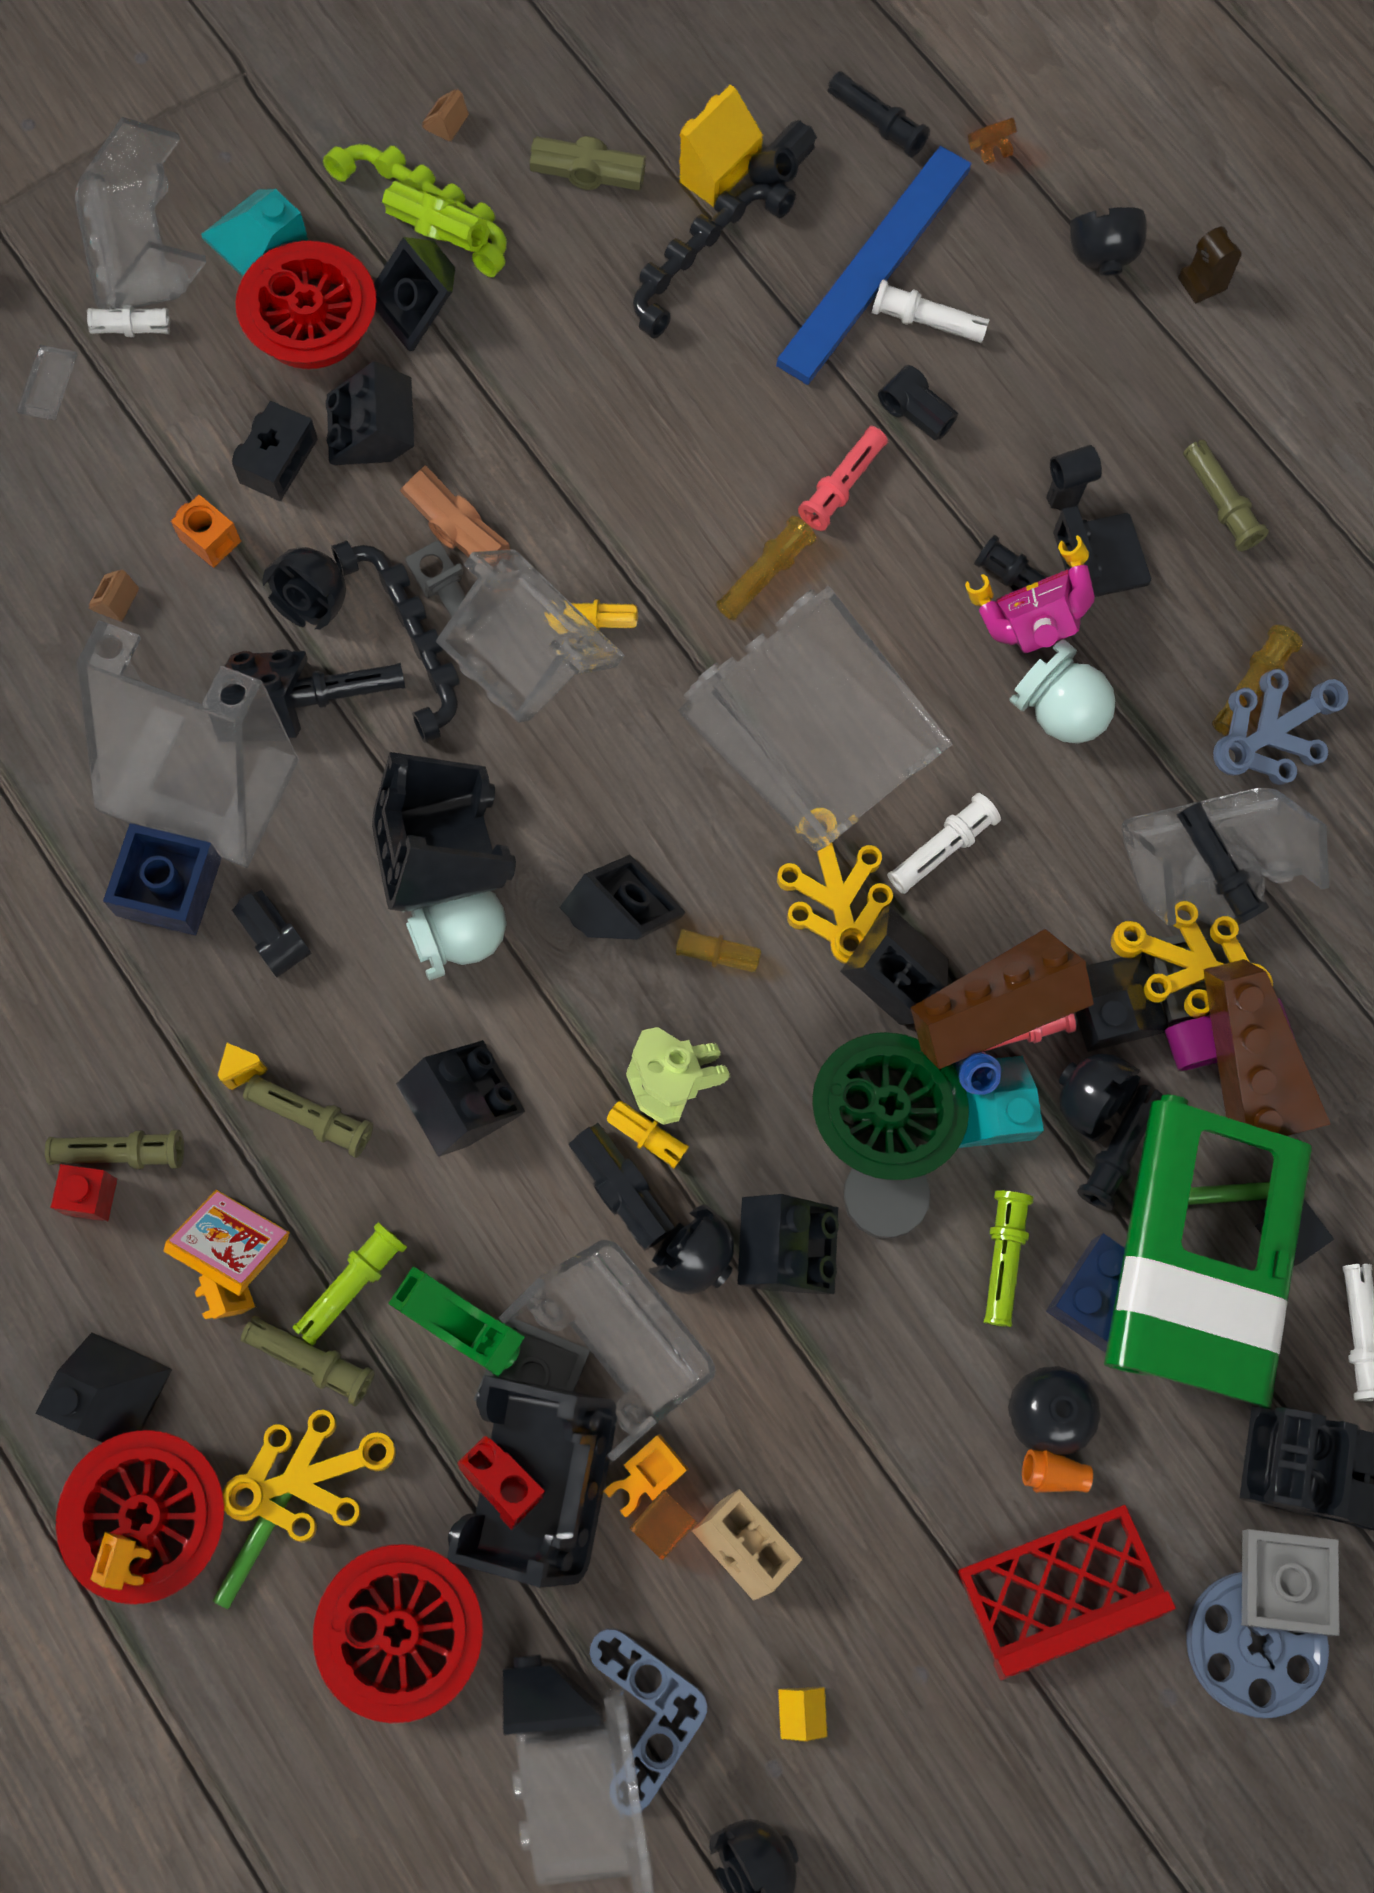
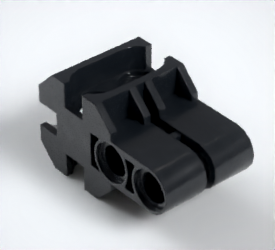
M1252 1406L1239 1498L1256 1504L1275 1506V1509L1319 1517L1363 1529L1374 1530V1485L1370 1484V1479H1374V1433L1361 1430L1358 1425L1353 1423L1326 1420V1416L1289 1408L1271 1410Z

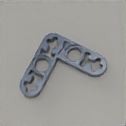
M607 1628L600 1631L593 1638L590 1645L592 1663L598 1670L656 1712L616 1772L611 1785V1796L616 1806L626 1813H637L644 1810L650 1804L704 1721L707 1714V1702L704 1694L698 1687L627 1634L616 1628ZM614 1637L621 1641L619 1651L628 1659L631 1657L632 1650L641 1654V1657L631 1665L626 1679L618 1674L624 1668L623 1664L613 1658L608 1663L600 1659L603 1651L598 1644L602 1639L606 1642H611ZM653 1665L661 1672L662 1682L655 1691L643 1692L636 1686L635 1674L641 1666ZM689 1694H692L696 1697L694 1706L698 1710V1714L695 1717L687 1714L682 1719L678 1728L687 1732L680 1739L672 1728L660 1724L659 1721L663 1715H666L668 1720L672 1722L678 1712V1707L674 1700L678 1696L686 1699ZM655 1734L668 1736L673 1744L671 1756L662 1762L652 1760L646 1752V1743ZM638 1756L647 1768L660 1773L655 1780L647 1773L640 1786L644 1796L641 1799L633 1796L628 1802L622 1798L624 1788L620 1785V1782L624 1778L631 1782L636 1777L640 1766L634 1765L632 1762Z

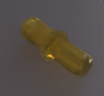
M682 928L676 955L711 962L712 967L715 968L717 964L755 972L760 962L761 950L723 940L724 935L721 934L716 938Z

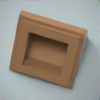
M457 89L440 97L422 122V127L426 131L451 142L469 115L462 93Z
M122 569L104 575L91 599L89 609L122 622L140 588Z

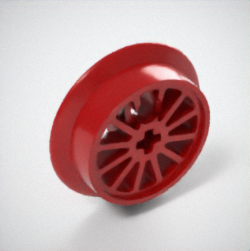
M297 241L268 251L258 258L246 271L236 294L237 318L247 338L264 353L288 366L300 369L324 368L338 363L350 355L359 345L363 335L369 328L376 307L375 286L366 267L358 258L345 249L320 241ZM310 279H320L318 286L311 285ZM332 284L338 285L337 288L327 294ZM284 290L286 294L290 295L279 296L278 294ZM348 297L351 298L350 302L340 303ZM268 307H273L276 310L266 312ZM273 325H279V326H277V327L274 328V329H271V327H270V326H273ZM320 333L323 337L316 339L315 335ZM308 334V335H309V338L306 339V340H303L304 337H305V335Z
M142 1430L123 1433L104 1441L93 1448L76 1465L60 1494L56 1513V1535L59 1550L65 1564L73 1576L85 1588L99 1597L112 1602L146 1604L177 1593L190 1584L203 1571L213 1556L220 1540L224 1521V1500L220 1482L204 1455L187 1441L172 1434ZM140 1461L145 1464L142 1493L129 1469L131 1464ZM156 1461H162L167 1464L170 1470L154 1494ZM118 1472L131 1496L129 1499L107 1486L108 1481ZM180 1473L187 1481L188 1488L164 1500L165 1495ZM100 1494L121 1505L119 1513H96L95 1507ZM191 1495L194 1496L196 1507L194 1513L170 1512L172 1506ZM147 1507L146 1512L153 1515L151 1523L142 1524V1520L135 1517L138 1509H146ZM95 1520H118L120 1527L110 1533L121 1535L128 1539L134 1537L141 1542L143 1548L151 1552L150 1559L141 1557L134 1565L129 1564V1572L143 1577V1584L130 1585L124 1582L122 1590L102 1587L91 1580L103 1537L98 1540L96 1538ZM194 1520L195 1525L191 1537L170 1526L169 1521ZM162 1532L184 1545L183 1551L175 1560L162 1537ZM157 1549L164 1565L158 1571L150 1573L148 1568L155 1558Z
M396 1544L378 1547L365 1552L350 1561L337 1573L327 1586L318 1605L313 1627V1648L321 1677L331 1693L344 1706L367 1719L382 1723H406L425 1718L451 1702L464 1688L476 1667L483 1636V1622L479 1602L464 1574L451 1561L435 1551L415 1545ZM402 1573L416 1575L419 1579L407 1608H404ZM388 1575L393 1578L394 1610L391 1609L375 1585L377 1580ZM429 1581L441 1592V1597L417 1614L415 1612L416 1606ZM367 1589L379 1607L372 1604L358 1607L355 1605V1602L360 1594ZM444 1602H448L452 1611L453 1621L432 1624L422 1623L423 1618ZM361 1613L371 1614L377 1622V1632L368 1641L362 1640V1638L354 1633V1621ZM401 1618L404 1620V1628L411 1630V1637L403 1639L400 1645L396 1644V1636L389 1634V1627L398 1624ZM452 1628L455 1632L452 1649L423 1636V1633L427 1631ZM348 1643L355 1648H371V1650L355 1662L351 1657ZM419 1644L446 1656L447 1662L438 1674L433 1671L418 1649ZM384 1650L387 1653L375 1681L372 1682L360 1671V1667ZM408 1653L413 1656L427 1677L426 1683L414 1688L410 1687ZM395 1655L399 1657L400 1690L383 1686V1681Z

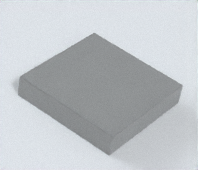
M1251 1529L1242 1530V1626L1339 1636V1541L1336 1539Z

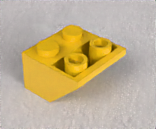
M731 84L720 95H714L708 101L705 109L695 119L688 120L680 132V183L714 207L720 194L724 191H730L749 172L748 165L751 157L756 153L762 152L763 134L737 89Z

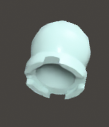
M1062 639L1053 646L1057 653L1047 664L1039 659L1015 688L1018 694H1014L1009 701L1020 711H1024L1028 707H1034L1037 722L1046 734L1062 742L1079 744L1094 740L1107 729L1114 716L1115 695L1113 687L1103 672L1089 664L1074 663L1073 657L1077 650L1065 639Z
M492 891L411 911L412 917L408 918V923H406L420 962L429 960L432 968L425 971L429 981L445 975L443 965L447 961L465 965L480 962L492 955L503 941L507 924L504 907Z

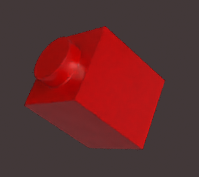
M60 1164L50 1208L65 1216L108 1222L118 1179L104 1170Z

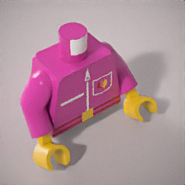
M1078 535L1076 536L1078 545L1074 550L1068 551L1063 541L1059 543L1058 547L1066 563L1071 566V569L997 598L996 601H992L994 594L986 575L981 574L984 583L981 589L973 590L969 582H966L965 586L970 601L976 606H981L979 613L995 641L1009 645L1017 644L1023 653H1030L1042 647H1050L1057 641L1072 636L1079 631L1081 617L1092 606L1095 596L1089 568L1087 565H1083L1089 557V551Z

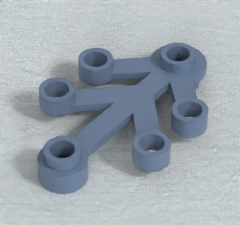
M1273 669L1264 673L1260 678V688L1265 694L1256 732L1247 737L1250 711L1254 710L1257 706V695L1250 688H1241L1233 692L1228 700L1229 707L1233 711L1229 735L1219 739L1213 751L1216 766L1223 773L1232 776L1242 774L1251 769L1268 775L1274 784L1283 785L1292 782L1296 778L1297 767L1295 763L1290 759L1276 761L1255 753V751L1267 745L1298 755L1300 760L1307 766H1314L1324 762L1328 757V748L1323 741L1317 739L1308 741L1286 732L1319 712L1328 715L1342 710L1348 702V691L1345 685L1335 679L1322 682L1313 688L1310 699L1278 718L1282 695L1289 685V679L1287 674L1280 669ZM1271 676L1278 682L1277 689L1271 684ZM1323 693L1328 698V704L1324 701ZM1240 695L1244 696L1247 701L1246 708L1240 704ZM1311 746L1315 748L1317 752L1316 759L1313 758L1310 754ZM1229 749L1235 754L1234 762L1229 756ZM1280 765L1286 770L1285 778L1279 773Z

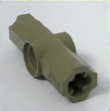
M538 136L533 139L530 171L569 178V181L574 186L584 190L597 189L600 184L639 191L642 189L646 166V156L607 149L604 142L594 137H581L576 143Z

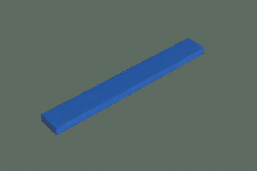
M941 145L938 147L777 358L776 366L803 383L810 384L875 298L882 279L887 281L970 172V162Z

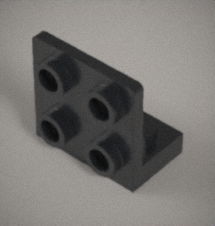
M1078 506L1062 509L1053 531L1057 546L1059 547V543L1063 541L1068 551H1072L1078 545L1076 536L1078 535L1089 551V557L1083 565H1087L1089 568L1095 597L1145 587L1150 584L1152 580L1129 513L1087 521L1086 519L1082 520ZM1061 555L1065 570L1071 569V566L1066 563Z
M287 649L269 653L241 651L229 657L206 698L220 740L297 738L301 725L292 701L291 692L308 661L305 651H290Z

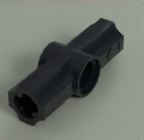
M599 1123L582 1131L568 1144L593 1179V1186L601 1199L614 1215H619L627 1226L628 1231L631 1232L644 1251L661 1242L675 1230L674 1225L649 1193L650 1187L642 1174L629 1158L625 1160L613 1140Z

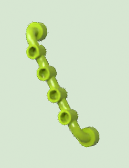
M365 144L352 145L346 149L336 146L323 157V164L328 173L340 182H345L356 171L355 161L366 160L375 165L379 174L386 179L394 177L402 183L418 188L420 191L432 192L456 201L457 207L487 220V227L490 230L488 238L492 244L487 242L478 252L472 254V260L478 270L488 277H495L505 266L503 254L506 251L507 240L504 232L493 223L495 215L492 209L482 202H479L473 209L463 204L465 202L464 193L455 184L449 183L443 190L433 185L435 183V176L425 165L420 164L411 171L404 166L406 159L397 147L389 146L384 152H381L377 148Z

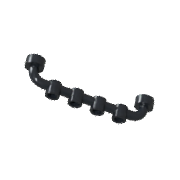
M778 183L774 187L768 184L750 185L736 196L729 191L721 193L715 203V211L718 213L711 220L703 214L698 215L690 227V234L693 237L686 244L678 238L673 239L665 250L664 255L668 260L661 267L650 262L642 269L639 276V281L642 285L635 293L633 300L635 314L640 319L639 329L653 339L663 334L669 325L671 314L658 303L648 306V301L653 295L664 293L671 282V278L680 270L685 271L689 269L695 261L696 254L705 246H713L719 239L721 231L730 222H738L751 202L766 200L765 209L777 218H783L791 210L795 202V191L783 183Z
M347 540L332 545L331 549L335 562L343 576L359 571L357 562L368 561L376 567L385 592L389 594L395 606L397 616L411 638L414 651L419 660H422L430 683L442 702L441 708L435 713L429 707L413 712L414 723L424 743L441 737L439 728L448 724L457 711L458 701L453 687L460 684L459 678L451 662L441 665L437 653L442 652L443 647L436 630L431 629L425 632L420 620L426 619V612L418 596L408 598L404 590L405 587L410 586V580L402 563L392 566L385 553L374 546L359 545L351 547Z

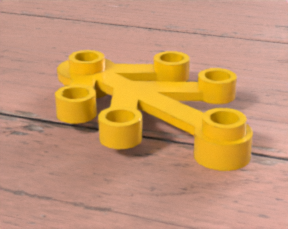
M815 809L805 817L803 835L808 842L815 844L826 886L803 874L801 869L793 863L784 864L779 868L777 883L781 889L785 891L796 889L833 911L837 925L814 914L812 908L807 903L795 902L788 910L787 921L794 929L801 930L807 928L828 940L833 956L841 963L846 964L854 951L846 950L843 942L852 939L859 945L880 912L885 907L890 906L893 892L886 884L878 883L873 885L867 895V905L854 922L850 905L868 875L879 868L882 861V853L873 845L862 847L858 852L856 865L843 884L831 841L837 828L836 819L831 812L825 809ZM815 825H821L826 829V833L818 836L812 832L811 828ZM864 854H872L875 856L876 862L871 865L863 862L862 856ZM793 872L797 876V880L788 883L783 880L782 874ZM883 892L887 896V901L884 903L876 902L873 899V893ZM796 910H803L808 918L805 921H797L793 918L792 913Z
M1181 901L1177 903L1170 913L1171 923L1180 929L1191 951L1147 935L1144 927L1134 921L1122 922L1112 934L1111 947L1121 957L1133 958L1144 952L1186 968L1168 976L1163 974L1150 976L1144 985V994L1152 1002H1162L1169 994L1204 981L1203 969L1223 965V963L1216 960L1197 925L1198 909L1191 902ZM1181 910L1186 911L1191 919L1182 920L1177 912ZM1221 916L1215 920L1210 928L1211 938L1214 942L1222 945L1230 963L1242 959L1249 961L1236 937L1239 931L1237 922L1231 917ZM1218 926L1228 927L1231 935H1222L1218 931ZM1124 932H1133L1137 935L1138 940H1127ZM1254 964L1267 972L1270 982L1273 986V980L1270 973L1263 966L1259 964ZM1160 983L1164 987L1165 992L1161 994L1154 992L1151 984ZM1196 989L1190 992L1184 1002V1009L1188 1015L1194 1018L1207 1015L1210 1011L1207 991ZM1192 999H1201L1205 1003V1008H1195L1192 1004Z
M317 1410L310 1415L308 1430L284 1474L266 1480L277 1455L286 1452L293 1442L292 1433L286 1426L281 1424L272 1425L264 1434V1444L249 1472L233 1477L225 1485L222 1492L224 1511L231 1518L238 1521H250L261 1516L287 1530L292 1539L298 1542L309 1541L314 1537L317 1530L315 1519L307 1513L293 1514L269 1500L290 1493L332 1515L334 1521L343 1527L353 1526L361 1516L359 1504L352 1498H339L314 1484L363 1467H367L371 1471H383L395 1459V1445L387 1435L375 1432L365 1436L357 1450L310 1465L322 1441L330 1437L336 1430L335 1417L327 1410ZM321 1416L328 1417L330 1420L329 1428L324 1432L315 1431L314 1423L316 1419ZM276 1431H284L286 1434V1441L280 1447H273L270 1442L272 1434ZM375 1445H383L386 1448V1455L381 1461H373L370 1458V1450ZM250 1489L254 1495L252 1503L245 1507L240 1506L238 1495L241 1491ZM343 1504H352L355 1509L354 1516L348 1521L340 1520L338 1516L339 1508ZM300 1519H307L310 1523V1530L304 1536H297L294 1532V1525Z

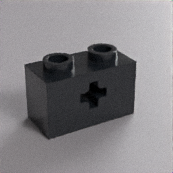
M270 400L263 413H258L254 418L251 433L244 444H239L234 451L232 466L239 483L281 502L318 441L312 419Z

